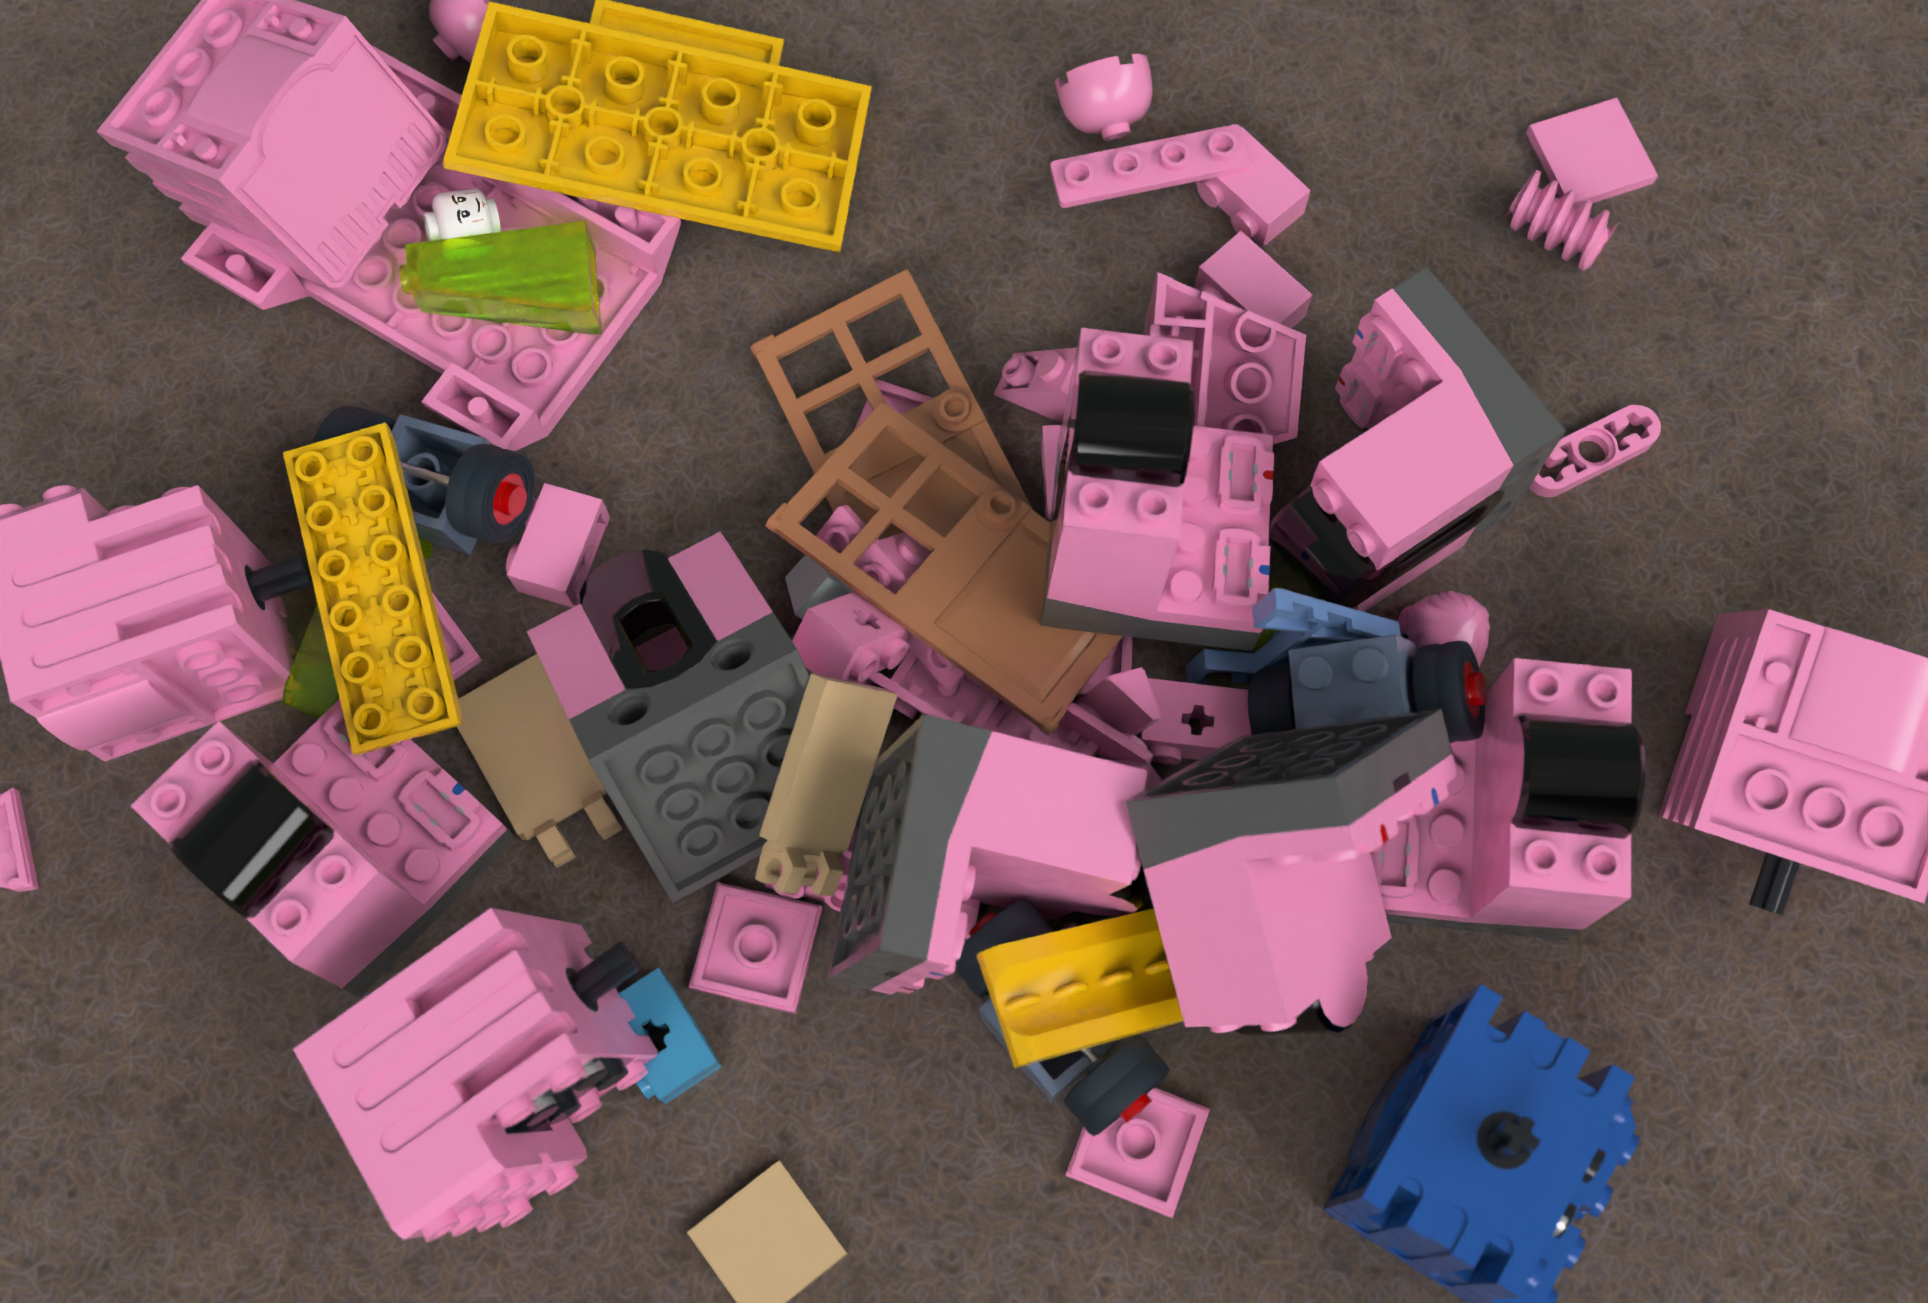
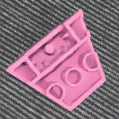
M1156 272L1144 325V335L1193 341L1190 392L1192 388L1195 391L1194 426L1273 435V444L1297 438L1306 335Z

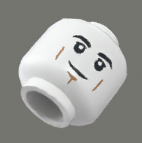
M476 188L438 193L433 198V212L424 213V223L429 243L439 242L442 251L449 257L488 252L493 247L494 238L501 237L500 220L494 199H486L483 192Z

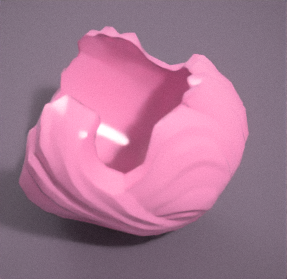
M1454 591L1441 592L1440 595H1428L1404 608L1397 620L1400 626V633L1402 636L1406 633L1408 640L1415 643L1416 651L1425 645L1466 641L1471 646L1479 667L1484 659L1488 647L1490 631L1488 619L1490 615L1486 607L1482 606L1472 596Z

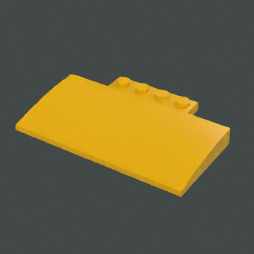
M595 0L590 23L489 1L443 159L444 169L840 253L872 86L780 66L784 39L610 0Z

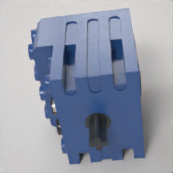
M1480 984L1430 1018L1407 1061L1397 1068L1387 1080L1372 1103L1356 1134L1349 1154L1350 1162L1325 1204L1323 1211L1467 1303H1556L1559 1292L1553 1286L1562 1268L1571 1269L1579 1259L1586 1244V1239L1580 1236L1582 1230L1572 1224L1574 1218L1579 1221L1586 1213L1596 1218L1602 1213L1613 1192V1187L1607 1183L1616 1165L1624 1166L1638 1146L1640 1137L1634 1133L1636 1124L1630 1110L1633 1098L1627 1095L1635 1077L1612 1064L1583 1077L1576 1078L1591 1050L1569 1037L1564 1039L1547 1029L1545 1022L1525 1010L1495 1028L1488 1023L1503 997Z

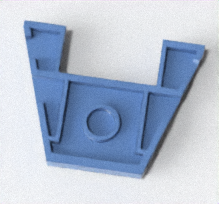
M1274 588L1252 607L1254 628L1280 631L1275 632L1272 635V639L1255 653L1203 649L1186 664L1187 683L1206 684V675L1210 673H1232V683L1250 682L1252 675L1258 670L1290 665L1288 650L1394 634L1401 636L1399 622L1285 589Z

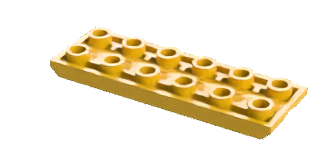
M385 422L283 452L352 754L358 756L409 739L462 725L460 704L396 443L388 424Z
M1154 908L997 945L976 955L1014 1068L1184 1021Z

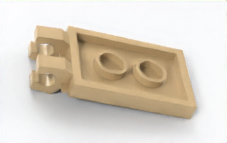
M538 654L458 699L462 713V725L457 726L514 830L522 841L525 839L528 841L536 836L549 860L554 863L556 868L576 857L557 823L584 808L603 840L623 830L604 798L608 793L590 764Z
M811 673L759 834L760 837L767 839V842L762 848L755 876L756 880L762 883L776 884L774 889L782 893L797 894L800 886H811V892L817 895L834 896L844 872L839 858H842L844 851H848L898 694L880 687ZM782 865V874L780 876V868ZM817 868L819 869V876H818V878H816Z

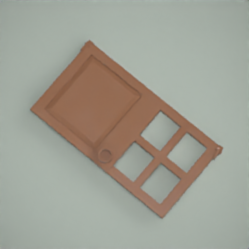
M908 269L775 337L772 334L751 345L750 350L753 356L758 359L814 474L839 447L824 454L805 414L860 386L874 410L881 401L886 403L874 379L930 351L950 389L901 415L1031 507ZM902 297L922 335L866 363L847 325ZM834 332L852 371L797 398L778 360ZM886 430L855 463L851 470L890 498L921 464L925 457ZM939 469L904 509L945 538L978 500L979 496ZM838 483L825 496L833 512L839 506L848 505L865 524L877 513ZM891 523L878 539L881 540L904 531Z
M883 401L879 403L787 504L784 502L769 517L765 525L773 533L781 536L1028 719L1047 736L1058 728V723L1064 717L1066 708L1123 638L1120 635L1041 626L1050 522L1032 510L1028 504L996 481H992ZM886 430L925 457L921 464L890 498L851 470L855 463ZM939 469L979 496L978 500L945 538L904 509ZM837 483L877 512L841 553L835 551L800 525ZM891 523L932 552L896 594L855 565ZM1054 525L1052 526V541L1056 527Z

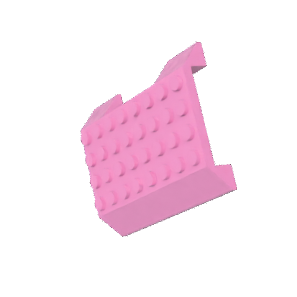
M372 46L445 131L446 148L441 153L437 163L429 169L412 192L408 202L401 208L388 210L383 217L388 226L383 231L379 241L371 247L356 267L352 277L342 287L331 289L295 274L288 265L218 226L213 221L181 257V260L184 264L262 310L309 296L441 373V377L421 401L425 407L470 434L486 438L494 446L517 451L550 434L659 288L681 225V220L675 217L444 169L443 159L462 96ZM470 188L479 189L483 192L486 199L493 198L496 203L501 226V237L494 238L493 247L488 252L449 257L444 254L439 242L429 243L424 223V213L433 212V198L438 193Z

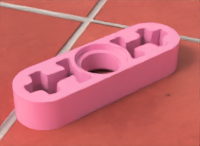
M1630 405L1560 439L1544 465L1547 468H1553L1563 463L1566 457L1570 465L1560 471L1556 477V482L1551 476L1542 478L1538 473L1529 489L1542 497H1555L1646 452L1660 435L1661 423L1658 416L1648 407ZM1629 422L1633 426L1641 424L1645 428L1641 437L1634 433L1623 438L1617 444L1615 437L1624 431ZM1585 441L1597 443L1604 451V460L1598 463L1585 460L1579 453V444Z

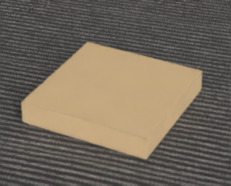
M780 1160L687 1232L736 1303H787L848 1254Z

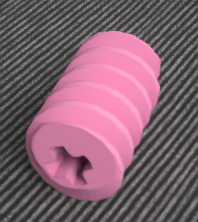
M1536 170L1525 182L1506 214L1507 217L1513 213L1510 229L1517 232L1529 222L1527 239L1535 241L1546 232L1544 249L1551 251L1563 242L1561 259L1568 261L1580 252L1581 257L1578 268L1585 271L1596 260L1619 222L1612 228H1608L1607 223L1610 211L1606 209L1595 218H1591L1590 212L1593 202L1589 199L1576 209L1572 207L1576 193L1573 190H1569L1559 199L1556 198L1558 181L1556 180L1551 181L1542 189L1539 188L1541 172Z

